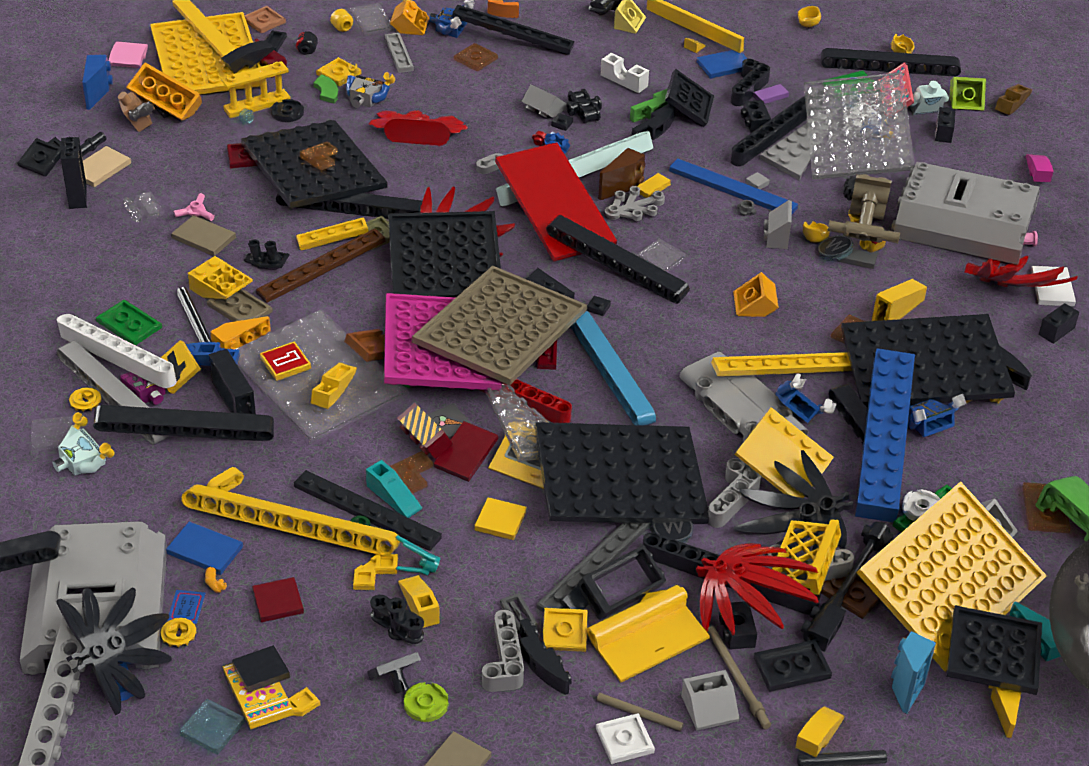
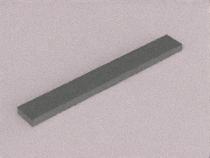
M622 523L537 603V609L544 612V608L564 609L560 601L577 586L582 577L614 561L653 523Z

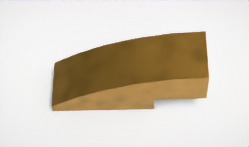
M1020 84L1008 88L1005 95L999 97L995 110L1008 115L1014 113L1029 97L1032 89Z

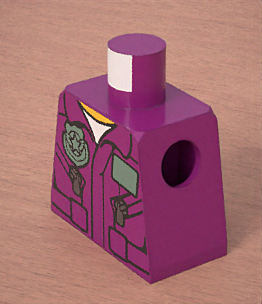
M132 372L120 376L121 382L144 403L152 401L157 405L163 401V395L166 394L165 388Z

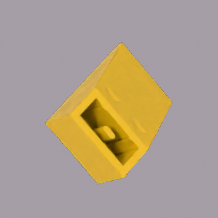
M216 256L188 272L190 290L203 298L227 299L253 282L252 278Z

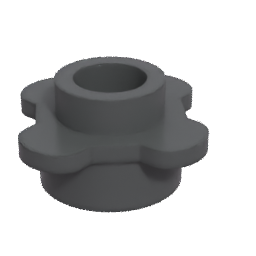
M743 200L741 204L737 205L742 215L755 214L757 212L754 209V202L751 200Z

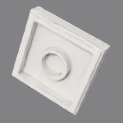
M639 713L596 724V730L611 764L652 754L655 751Z

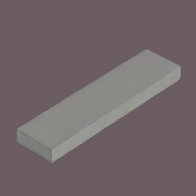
M400 33L385 34L384 38L398 73L414 71V66Z

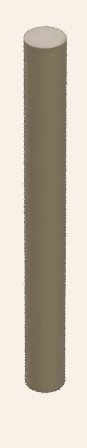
M599 693L597 696V701L631 714L639 713L642 718L680 732L683 728L684 723L602 693Z

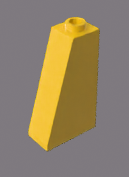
M910 279L876 295L872 321L901 319L924 301L927 287L914 279Z

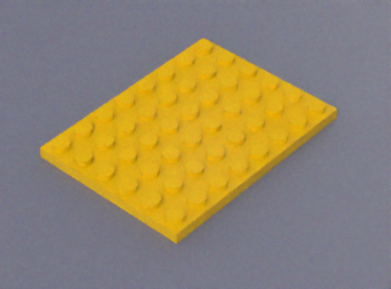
M243 12L206 17L236 49L253 43ZM186 19L150 24L163 73L199 94L229 91L221 81V78L234 73L227 68L222 57ZM260 62L251 68L245 65L235 74L261 67ZM260 80L251 82V87L260 86ZM245 84L237 86L236 89H244Z
M962 482L958 483L856 572L909 632L912 631L936 642L932 658L944 671H947L955 605L1006 615L1011 610L1013 602L1019 603L1047 576Z

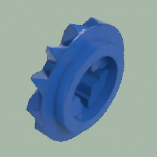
M551 132L546 135L544 139L545 145L557 142L564 154L569 150V140L565 139L564 135L561 136L559 132L556 134Z

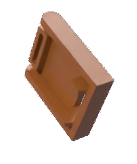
M374 329L346 334L344 342L366 362L384 359L385 334H383L382 330Z

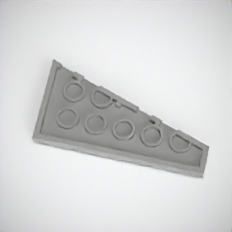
M819 114L760 154V159L800 180L803 172H805L808 164L818 151L820 144H822L824 137L833 126L834 120L826 115Z

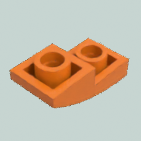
M488 0L487 12L490 15L499 17L519 18V2Z

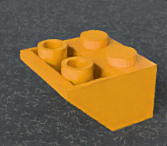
M403 0L395 7L390 24L402 34L424 35L429 17L414 1Z

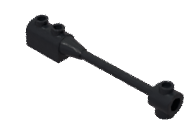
M874 522L871 526L867 524L864 526L861 536L864 537L863 542L866 546L837 593L820 607L814 606L810 617L813 618L812 621L805 620L801 628V632L804 633L803 638L805 642L816 640L823 652L827 650L843 623L846 610L842 609L841 606L846 593L858 575L856 572L864 566L873 550L878 551L886 547L893 539L894 535L891 534L889 527L882 522Z

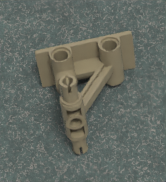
M866 174L856 175L849 214L860 216L859 223L851 221L841 223L830 220L828 231L843 233L845 237L857 238L863 241L868 240L878 243L888 241L898 244L900 232L887 231L883 227L872 225L873 218L884 219L892 181L884 177L875 178Z

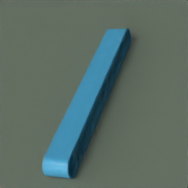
M586 311L570 326L633 424L649 425L655 423L656 415L654 409L590 313Z

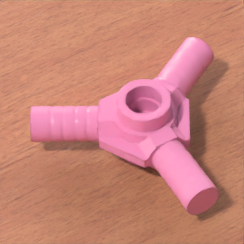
M202 193L198 194L196 201H192L185 209L174 211L175 218L195 215L212 221L214 215L207 212L202 204L205 195Z

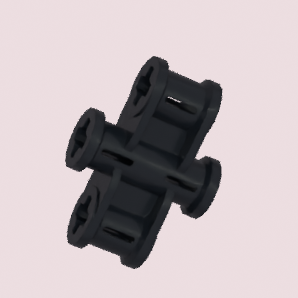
M585 88L577 92H568L569 102H567L566 108L570 116L578 113L583 123L591 120H600L602 103L599 96L590 99Z
M381 594L372 597L370 600V606L373 609L371 611V619L382 627L387 628L391 639H404L410 644H418L423 641L424 632L422 628L424 627V620L421 616L406 610L407 604L404 599L398 597L390 599Z

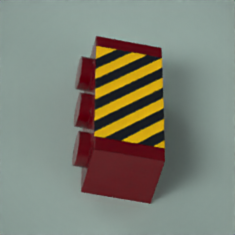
M416 403L411 405L397 418L402 424L399 426L406 435L411 434L409 438L415 445L421 444L419 448L426 456L430 454L436 459L453 444L446 433Z

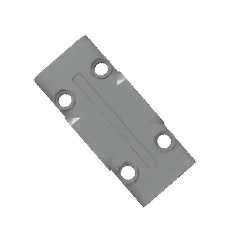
M716 352L688 365L680 373V379L691 389L695 390L696 399L703 401L707 410L732 433L737 434L741 432L744 435L743 441H745L759 420L771 407L804 434L808 435V429L792 416V410L787 406H783L780 399L754 375L717 376L711 362L713 357H726L722 352Z

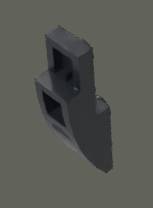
M667 104L652 112L651 119L632 128V136L649 131L651 140H655L671 126L675 118L676 108Z
M528 618L520 620V650L524 661L547 685L564 695L569 694V685L572 684L569 672H565L561 656L556 655L553 647L546 649L544 642H540L536 626H532Z

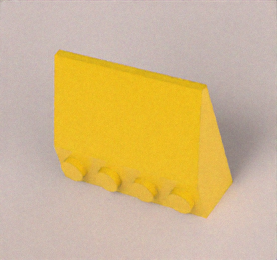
M772 407L759 420L734 454L783 494L800 498L805 496L795 491L783 480L774 466V461H778L790 468L812 486L803 468L801 450L806 452L821 474L834 458Z

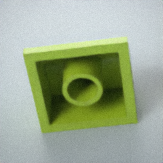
M953 77L950 80L952 109L984 111L986 79Z

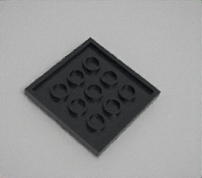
M955 605L946 677L1037 695L1039 688L1042 622Z

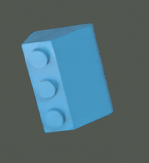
M912 631L907 638L903 637L900 641L898 650L901 652L898 653L894 664L897 666L891 675V678L894 679L892 689L902 711L906 714L926 683L936 642Z

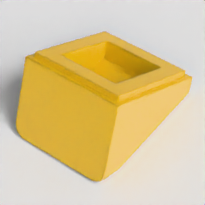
M684 39V48L695 53L705 47V44L694 39Z

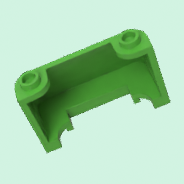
M1077 476L1054 480L1046 484L1035 506L1042 512L1048 508H1051L1050 510L1053 513L1060 509L1087 533L1084 540L1088 542L1089 485Z

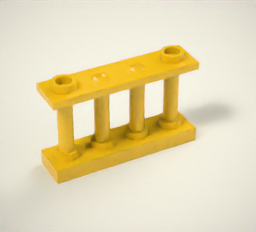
M281 61L222 77L221 81L230 92V104L224 105V111L229 118L270 108L276 102L280 103L284 99H291L285 89H282L281 74L288 73V68ZM275 76L276 90L267 93L266 78ZM260 80L261 95L252 97L251 82ZM245 84L246 99L237 101L236 87Z

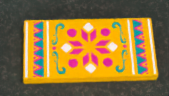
M233 664L223 666V672L250 729L294 715L293 707L280 682L248 693Z

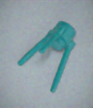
M398 535L396 536V539L402 542L404 547L422 556L419 565L423 566L422 568L397 566L396 570L422 573L427 576L429 571L436 572L440 557L421 549Z

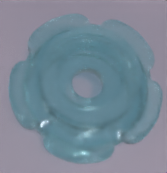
M243 109L239 114V120L242 121V124L251 123L254 119V112Z

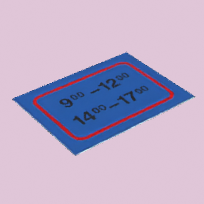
M176 590L167 621L175 618H186L197 624L206 592Z

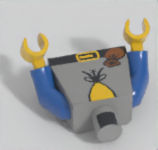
M349 63L348 70L350 75L347 77L346 90L353 107L359 108L361 105L372 107L375 103L385 100L390 89L389 85L395 82L394 75L391 74L389 78V73L385 72L383 76L386 82L360 75L355 77V74L359 71L356 64L355 68L351 69L352 65Z

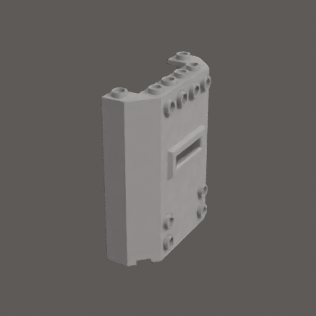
M916 162L915 167L910 170L905 187H903L902 194L898 199L897 206L899 210L896 220H893L891 230L900 232L899 239L1018 265L1032 214L1034 215L1037 207L1040 187L940 167L925 162ZM956 190L964 192L961 200L953 199Z
M143 522L53 526L50 531H55L61 536L59 555L56 559L33 564L20 655L23 674L35 675L37 673H46L44 659L51 658L63 617L56 601L63 599L70 604L82 606V594H67V589L115 587L114 592L94 593L100 610L98 626L100 629L115 602L132 587L136 589L133 606L125 619L115 628V631L138 618L163 613L167 557L165 535L159 531L157 533L148 529V525ZM161 628L148 638L126 647L125 650L150 648L160 651ZM77 649L69 650L66 655L76 653ZM136 665V668L143 669L159 667V665Z

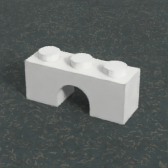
M613 53L601 59V76L637 93L648 87L649 70L636 64L627 71L623 64L624 58Z

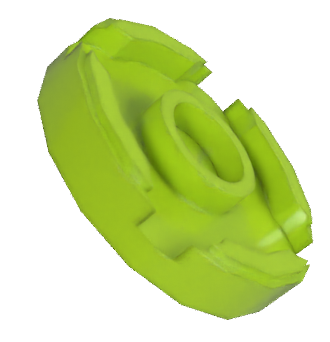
M426 682L413 685L406 691L404 698V710L408 716L421 722H431L441 718L449 706L448 694L444 688L435 683L426 684Z

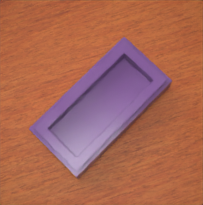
M779 84L753 92V97L756 100H763L764 104L789 97V92Z

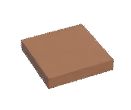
M268 6L244 15L247 24L260 33L286 23V18Z

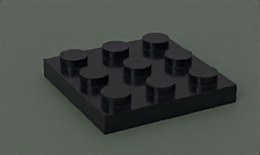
M675 69L671 75L665 101L680 110L682 114L693 119L695 123L705 127L709 120L714 95Z

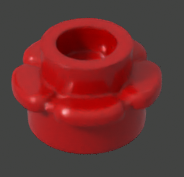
M537 131L533 134L534 144L538 146L545 145L544 139L547 134L542 131Z

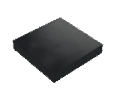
M36 138L17 164L19 167L46 177L61 158V147Z
M274 645L232 660L233 667L248 693L290 678V672Z

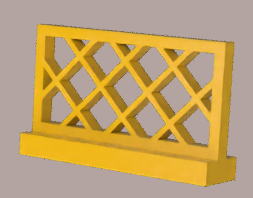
M831 519L829 524L791 520L780 547L785 548L787 553H778L777 556L785 558L791 556L792 559L800 562L811 558L813 563L809 565L816 567L818 573L799 569L791 572L789 568L772 567V569L780 573L785 571L788 574L787 576L796 580L804 587L810 588L813 594L819 595L841 537L839 520ZM795 528L805 530L798 534L794 533ZM817 531H825L817 537L813 534ZM808 535L812 538L804 543L800 540ZM794 542L799 544L792 549L788 547L789 544ZM814 544L819 546V548L813 551L808 549V547ZM802 550L806 552V554L798 558L795 555V553H798ZM804 573L808 576L806 580L796 578Z

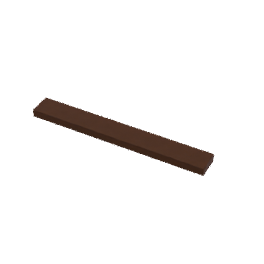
M374 228L257 288L256 293L266 303L386 242L385 236Z

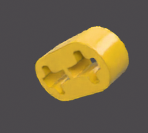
M232 467L212 478L207 486L229 491L241 484L244 475L236 467Z

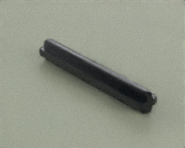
M886 750L821 753L817 757L810 754L797 756L798 766H852L887 763Z

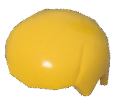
M816 6L802 8L798 11L799 23L804 27L817 25L821 20L820 9Z
M895 34L891 42V49L897 53H912L914 42L904 34L900 36Z
M806 221L803 224V235L810 242L824 241L830 235L828 226L825 224L816 223L815 221H812L810 225Z

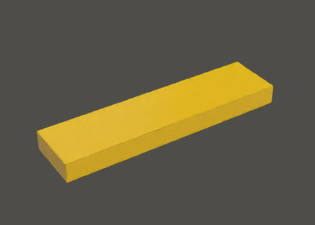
M363 217L296 235L300 250H305L362 235L369 230Z

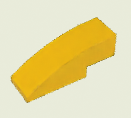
M339 362L323 374L321 383L312 389L311 404L329 409L345 391L357 368Z
M825 706L822 707L810 718L798 734L795 748L817 757L821 749L827 746L845 716Z

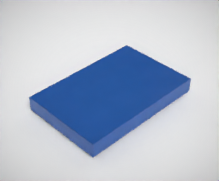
M734 50L697 57L696 62L711 79L741 72L742 62L747 58L742 52L738 53Z
M188 522L166 548V552L168 555L204 569L213 567L216 569V573L221 575L243 548V542Z

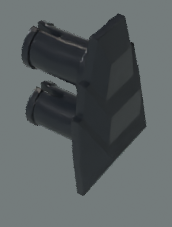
M253 239L248 243L251 253L247 254L244 261L260 268L275 270L283 267L290 254L278 252L275 241H267L264 244L266 252H261L259 240Z

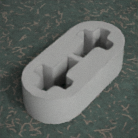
M495 153L476 162V171L480 174H488L498 170L495 158L503 156V154Z

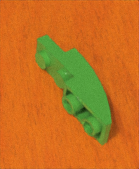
M668 89L654 93L653 99L631 106L630 120L634 123L645 118L651 119L652 112L668 104L665 101Z

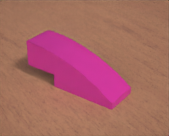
M1026 154L1030 176H1033V180L1035 182H1051L1054 171L1050 160L1045 155Z

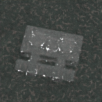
M151 192L134 196L135 201L130 200L128 197L123 199L125 209L129 211V215L136 222H140L142 217L151 220L164 216L163 209Z

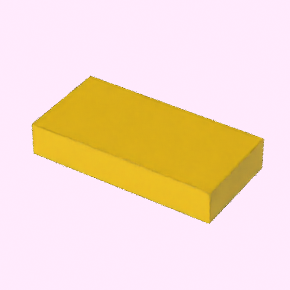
M657 173L637 187L640 188V195L648 198L655 191H662L670 186L671 180Z

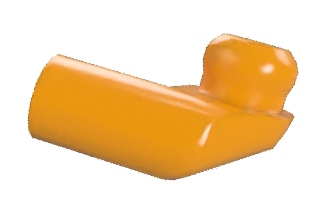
M213 567L206 569L205 583L215 593H221L222 590H225L227 587L226 582L224 583L223 579L216 580V569Z

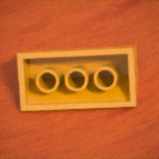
M146 62L126 87V89L150 101L180 120L191 117L202 104L201 96L198 92Z

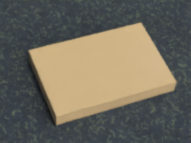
M105 146L83 160L87 184L96 187L131 164V158Z

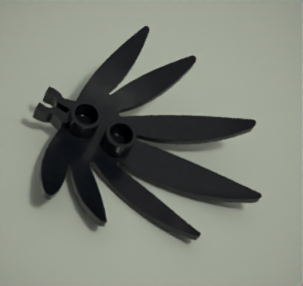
M801 450L802 464L812 486L780 462L774 461V466L790 487L808 497V499L769 491L739 489L741 496L760 505L777 509L799 510L779 513L739 524L733 527L734 531L758 535L786 532L791 520L829 524L831 519L839 520L841 537L837 546L840 549L846 548L847 531L840 512L853 509V502H844L849 500L848 491L840 496L832 497L823 475L804 450ZM799 529V530H797V531L794 532V533H795V534H798V533H801V532H803V531H805V530H804V529ZM819 531L817 536L823 534L825 531ZM808 535V536H806V537H804V538H802V539H800V540H801L802 542H804V541L807 540L810 536ZM783 540L779 541L777 544L782 545ZM794 542L789 544L788 547L792 549L799 544ZM817 544L813 545V550L819 548Z
M132 587L115 602L100 629L98 627L100 610L97 599L91 589L85 588L82 593L84 620L77 609L63 599L56 601L66 623L83 648L79 653H74L66 659L69 662L72 659L78 660L81 658L82 661L78 663V666L72 669L73 673L78 672L85 666L92 665L99 685L114 714L117 715L121 712V694L116 681L141 700L145 697V691L137 677L128 669L118 665L117 662L134 665H160L170 662L172 660L170 655L156 649L137 648L125 650L126 647L132 646L157 632L167 622L169 614L147 615L115 631V628L125 619L133 606L136 589Z

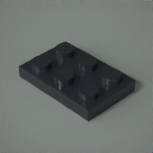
M816 640L754 653V660L769 692L827 680L832 677V671Z

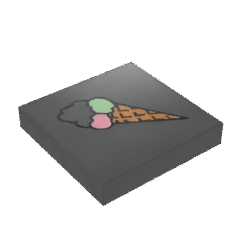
M454 403L427 414L446 433L450 440L463 421L472 424Z

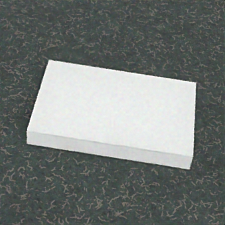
M1032 266L1031 273L1044 272L1059 267ZM1064 267L1063 272L1058 275L1056 280L1070 278L1067 267ZM1071 282L1035 287L1039 305L1061 306L1066 303L1069 306H1075L1076 300Z

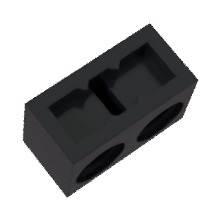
M763 100L744 101L743 108H741V117L745 119V126L749 128L750 133L771 120Z

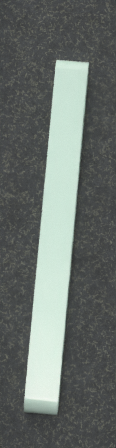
M645 131L568 161L577 176L582 177L605 168L627 148L640 153L653 149L650 132ZM508 184L496 188L500 206L518 201Z

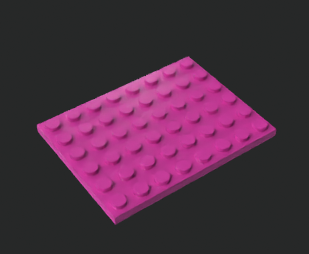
M386 293L384 384L448 387L451 389L467 388L470 390L484 389L489 391H501L502 382L412 343V336L455 298Z

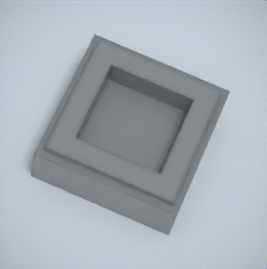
M757 172L746 178L745 183L761 190L769 185L770 180Z

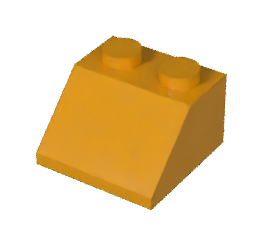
M762 272L733 291L737 316L766 317L779 308L775 284Z

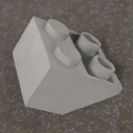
M726 670L683 679L681 696L696 731L739 721L734 687Z

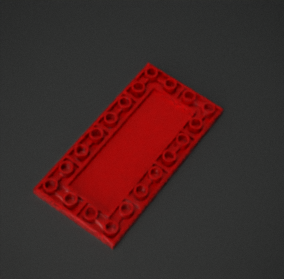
M557 142L495 158L498 168L553 262L582 254L554 239L547 233L546 227L558 215H562L617 244V239Z

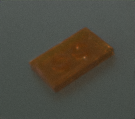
M1023 482L1022 487L1028 530L1069 534V517L1060 509L1054 513L1050 510L1051 508L1042 512L1035 506L1046 484Z

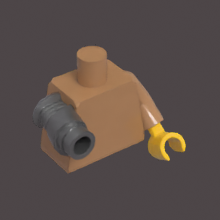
M121 92L118 95L124 115L138 132L153 124L150 114L155 110L154 104L142 97H137L133 92L128 94Z

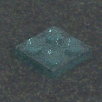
M206 699L179 730L180 736L218 755L243 726L245 719L243 716Z

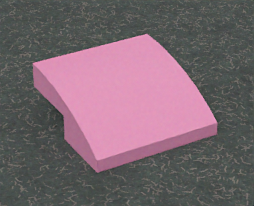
M116 42L108 61L111 62V66L141 68L142 60L146 57L148 45Z

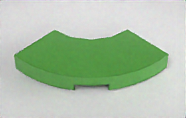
M321 74L315 80L314 88L321 91L320 100L335 104L338 99V87L331 78Z

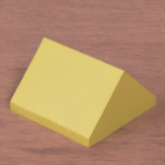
M622 0L615 10L614 29L637 33L646 16L633 0Z

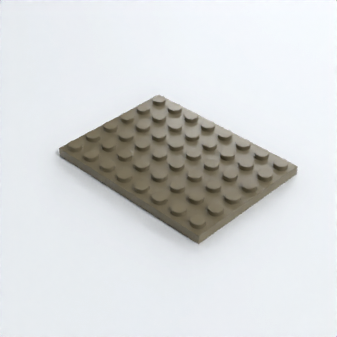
M491 266L412 336V343L511 385L587 311V304Z

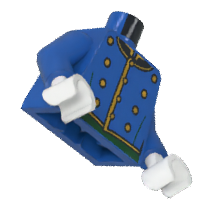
M465 0V5L462 6L472 9L475 2L474 0ZM443 8L439 14H430L429 22L436 23L437 32L458 38L468 23L460 21L459 17L452 18L454 11L452 8Z
M796 374L793 381L787 380L777 388L775 395L780 401L807 423L815 415L822 414L823 412L832 414L835 410L836 403H832V400L826 399L824 406L821 404L816 405L800 390L806 379H800V374Z
M963 394L953 397V402L949 405H944L935 400L911 404L909 407L908 427L916 429L923 437L954 427V412L960 406L966 404Z

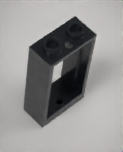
M79 137L61 138V164L69 209L87 208V182Z
M224 349L209 354L212 383L230 413L256 414L254 391L229 351Z
M642 545L582 577L577 586L600 621L644 597L646 593L657 590L665 583L666 579L662 569L658 568L654 562L651 552ZM636 559L652 584L610 606L594 581Z

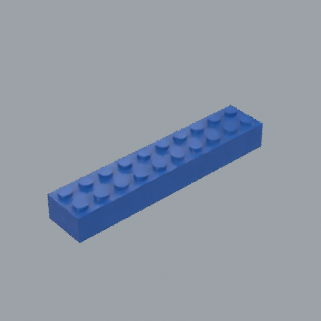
M876 348L855 517L892 523L897 519L915 354Z

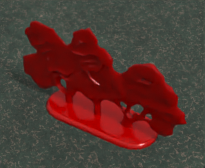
M419 110L410 111L405 115L394 111H381L376 113L380 119H373L369 123V125L384 128L386 137L392 142L436 146L446 144L450 138V133L457 134L461 130L468 129L464 122L452 115L429 119L430 116L422 114Z

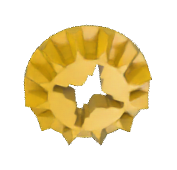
M94 388L78 389L71 394L69 398L70 405L76 411L80 409L83 412L87 409L92 411V408H96L101 402V394Z
M186 618L172 619L166 622L161 629L163 643H168L169 647L176 645L179 648L183 644L188 646L189 641H194L195 634H197L195 624ZM178 629L182 632L180 637L176 636Z

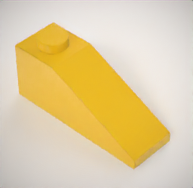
M988 686V688L992 689L991 699L1007 738H1011L1016 724L1021 692Z

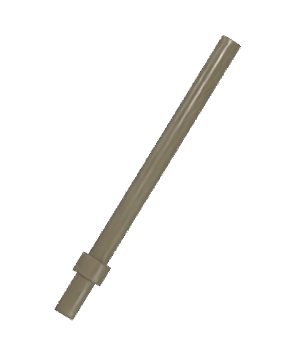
M710 626L707 633L710 635L718 652L748 701L751 713L754 717H757L763 729L770 728L771 723L765 714V708L761 702L757 701L715 627Z

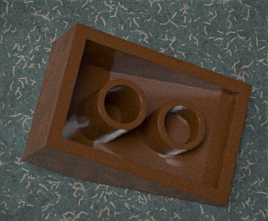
M627 148L600 172L598 199L604 200L613 197L616 191L629 192L630 187L643 183L646 165L645 155Z

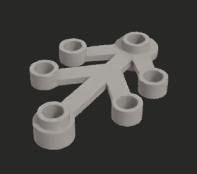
M632 186L630 187V196L626 204L620 206L621 202L625 200V192L616 191L615 201L613 205L606 207L605 215L611 220L619 219L621 216L640 221L642 220L643 213L649 216L657 215V206L664 204L665 196L663 192L655 191L651 197L635 201L640 195V188ZM650 203L653 204V205H649L647 208H646V207H642V206L647 205V204H650Z

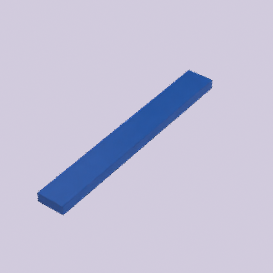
M678 158L669 167V172L740 199L751 200L754 204L769 210H774L788 201L782 197ZM792 202L793 214L798 208V203Z

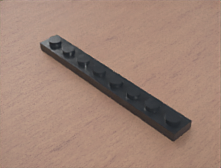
M457 5L452 14V18L459 17L460 21L484 27L503 35H509L519 40H525L532 44L544 46L561 53L570 54L574 47L575 41L465 6Z
M307 470L294 482L295 488L354 516H365L370 520L371 524L381 529L395 532L398 536L428 551H431L442 539V533Z

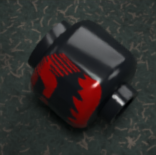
M310 31L300 33L296 42L297 50L302 54H313L318 44V38Z

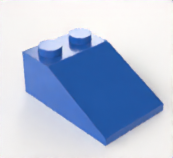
M87 55L82 82L87 110H90L109 91L110 85H113V76L109 73L111 71V62L107 60V55Z

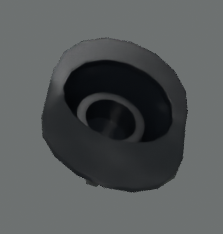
M591 0L589 10L599 15H604L610 10L615 11L622 0Z

